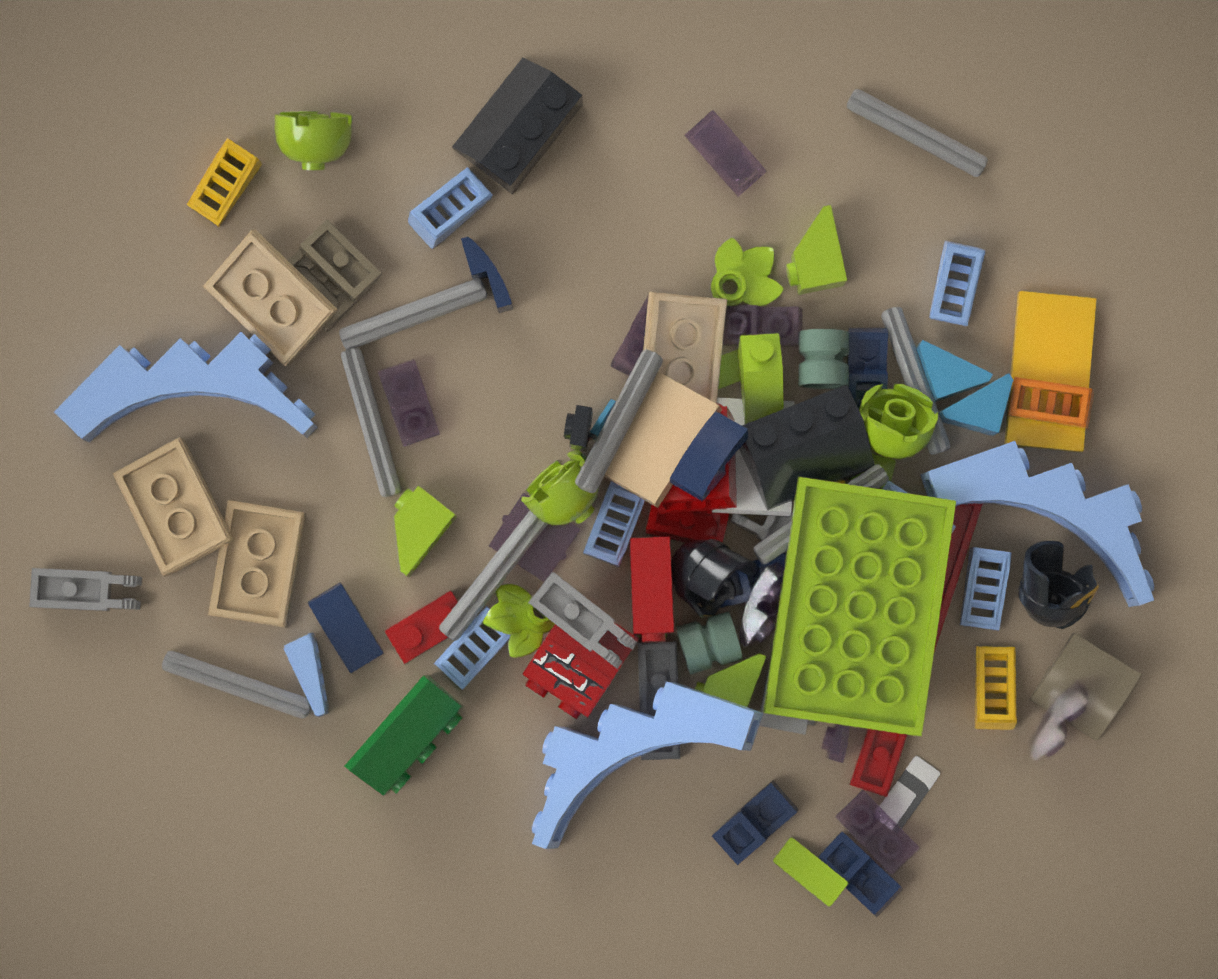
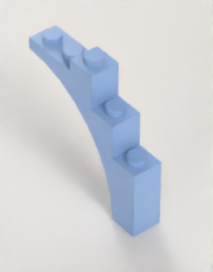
M242 332L209 364L206 361L211 356L196 341L188 345L180 338L149 371L146 368L151 364L150 361L135 347L129 352L119 345L54 411L81 439L87 442L92 441L113 422L141 407L166 399L197 395L230 398L258 406L285 420L306 438L318 428L311 421L316 414L300 399L293 404L283 394L288 387L272 372L266 377L263 375L273 364L266 356L271 349L255 334L248 339Z
M1016 441L920 475L927 496L955 500L956 506L961 504L994 503L1023 508L1050 518L1076 534L1100 557L1116 579L1128 607L1140 606L1154 601L1152 591H1154L1153 579L1148 570H1143L1138 556L1141 554L1139 541L1133 532L1130 533L1128 526L1142 521L1139 514L1142 512L1140 499L1135 491H1131L1129 484L1085 499L1083 494L1086 490L1084 478L1078 469H1074L1072 463L1028 477L1026 470L1029 469V461L1023 448L1017 447Z
M666 681L664 688L660 687L654 698L653 709L656 710L655 716L623 705L610 704L609 709L603 711L598 722L597 730L601 732L599 738L568 727L555 726L553 732L548 733L542 751L545 754L543 764L556 768V772L551 774L546 783L544 795L547 796L543 812H538L534 819L532 833L535 836L532 844L544 849L558 848L571 818L587 795L609 774L636 757L662 747L691 742L714 743L738 750L751 751L763 713L679 683Z

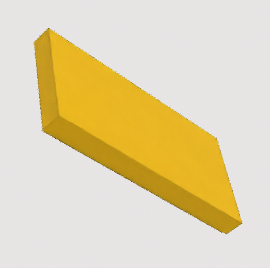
M1027 291L1018 292L1010 374L1013 378V383L1014 377L1089 388L1097 298ZM1012 383L1008 397L1004 444L1016 441L1019 447L1080 453L1084 451L1085 429L1009 416L1008 412L1013 389ZM1032 388L1025 389L1022 407L1024 410L1030 409ZM1041 391L1038 412L1045 413L1049 391ZM1057 393L1054 414L1061 415L1064 394ZM1073 396L1070 417H1077L1080 397Z

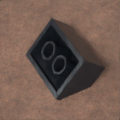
M522 57L452 148L513 195L583 106V95L552 71Z
M847 384L742 425L748 429V439L739 450L767 511L795 500L798 477L838 483L861 474L875 465L862 415Z

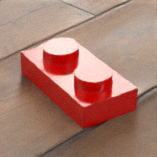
M451 590L384 631L404 664L448 639L440 631L439 627L458 603Z

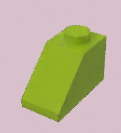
M831 205L823 206L791 256L792 263L786 264L790 286L797 285L799 295L842 287L847 281Z
M779 333L740 336L738 363L744 424L784 409L783 365Z
M417 486L414 491L408 488L394 505L398 509V512L394 515L400 571L407 577L413 574L457 518L453 512L420 486Z
M756 654L707 676L705 683L697 681L694 689L748 707L766 656Z

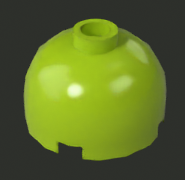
M318 111L280 112L275 114L276 142L281 152L287 158L302 162L303 170H325V163L338 160L346 152L350 144L352 115L330 112L329 118L327 114H317Z
M883 384L874 386L865 393L859 409L871 450L887 458L904 459L914 456L927 446L935 430L938 413L935 414L932 410L933 402L918 389L904 384H894L893 389L881 390Z
M580 450L567 453L566 455L571 460L563 465L557 460L549 465L526 489L531 496H522L521 501L542 522L552 526L566 525L572 521L580 524L594 512L595 508L592 504L598 496L599 487L596 492L589 493L580 489L575 484V480L587 459Z

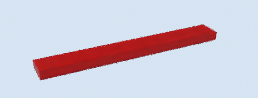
M961 504L955 506L953 525L956 528L951 534L935 649L983 504ZM867 729L849 785L887 797L907 734Z

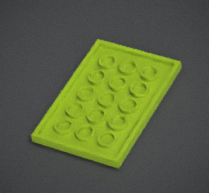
M798 477L763 713L922 737L956 506L955 500Z

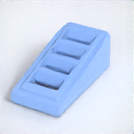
M467 167L411 210L408 223L431 249H434L492 198L493 194ZM462 184L475 196L472 202L459 189ZM452 195L463 209L459 211L447 197ZM438 205L451 217L449 220H446L436 209ZM427 215L437 225V229L426 218Z
M950 241L944 242L929 315L930 319L968 326L985 250ZM955 255L972 259L971 265L953 263L952 257ZM949 270L969 274L968 280L962 281L948 278ZM945 287L965 290V295L962 297L944 293ZM942 301L962 305L961 312L941 308Z
M611 481L583 554L620 567L645 500ZM614 494L636 502L634 508L630 509L612 502ZM611 509L629 516L628 524L606 516L608 510ZM603 523L625 531L623 537L620 538L602 531ZM597 538L619 545L617 552L596 545Z
M977 547L970 548L960 625L999 631L1010 570L1011 552ZM979 561L999 563L998 571L978 568ZM977 576L997 579L996 586L976 584ZM974 592L995 595L994 602L973 599ZM974 607L993 610L992 618L970 615L971 609Z
M487 606L472 621L461 637L454 641L434 663L462 690L502 649L510 638L509 634L495 630L501 637L494 641L480 627L490 610ZM474 632L490 647L486 653L469 638ZM463 644L479 658L476 664L471 662L459 650ZM453 655L469 670L465 676L448 661Z
M309 633L284 645L285 648L283 649L315 716L321 717L329 713L317 638L314 633Z

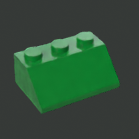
M423 675L344 767L381 795H387L390 790L397 794L412 777L407 771L417 760L423 764L437 749V746L433 743L436 737L442 731L449 735L463 719V716L458 713L463 708V705L429 675Z

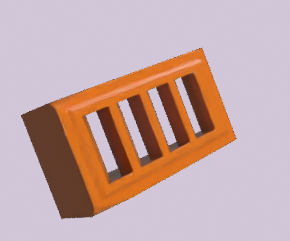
M1014 377L1008 415L1088 429L1094 390L1080 386ZM1026 388L1033 389L1029 410L1022 409ZM1042 390L1049 391L1045 413L1038 412ZM1057 393L1064 394L1061 415L1054 414ZM1073 396L1080 397L1077 417H1070Z

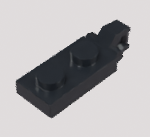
M576 405L575 414L567 413L563 437L570 440V447L573 450L587 452L590 430L592 429V407Z

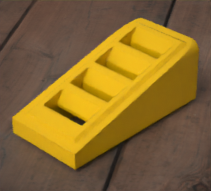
M227 138L195 189L187 206L220 227L262 166L261 161ZM232 156L245 164L242 171L228 162ZM223 169L237 178L234 185L219 175ZM214 182L229 192L226 198L210 188ZM205 195L221 205L218 211L201 201Z
M976 646L975 729L1013 730L1017 723L1015 647ZM985 661H1006V668L985 667ZM985 677H1006V683H985ZM985 693H1005L1006 699H985ZM985 709L1006 710V715L985 714Z

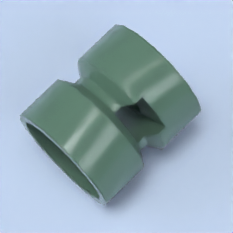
M835 329L800 331L799 354L805 357V361L799 364L798 386L810 389H836L846 384L848 386L849 365L843 362V358L849 354V332Z
M729 611L708 617L706 625L703 626L699 622L694 621L676 627L690 675L711 669L713 661L725 665L743 659Z

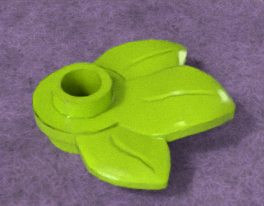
M734 238L728 239L718 248L714 259L717 273L711 282V293L714 298L727 299L726 306L728 307L739 305L742 302L754 307H761L773 302L781 295L783 287L778 282L768 278L774 261L773 248L755 247L743 252L741 246ZM725 282H734L737 286V291L734 294L725 293L723 290Z
M514 584L500 585L495 592L499 603L491 607L483 620V624L510 635L508 649L511 657H523L532 654L541 646L543 634L548 633L555 623L541 612L539 613L543 616V619L535 616L533 610H538L528 603L532 596L524 588Z

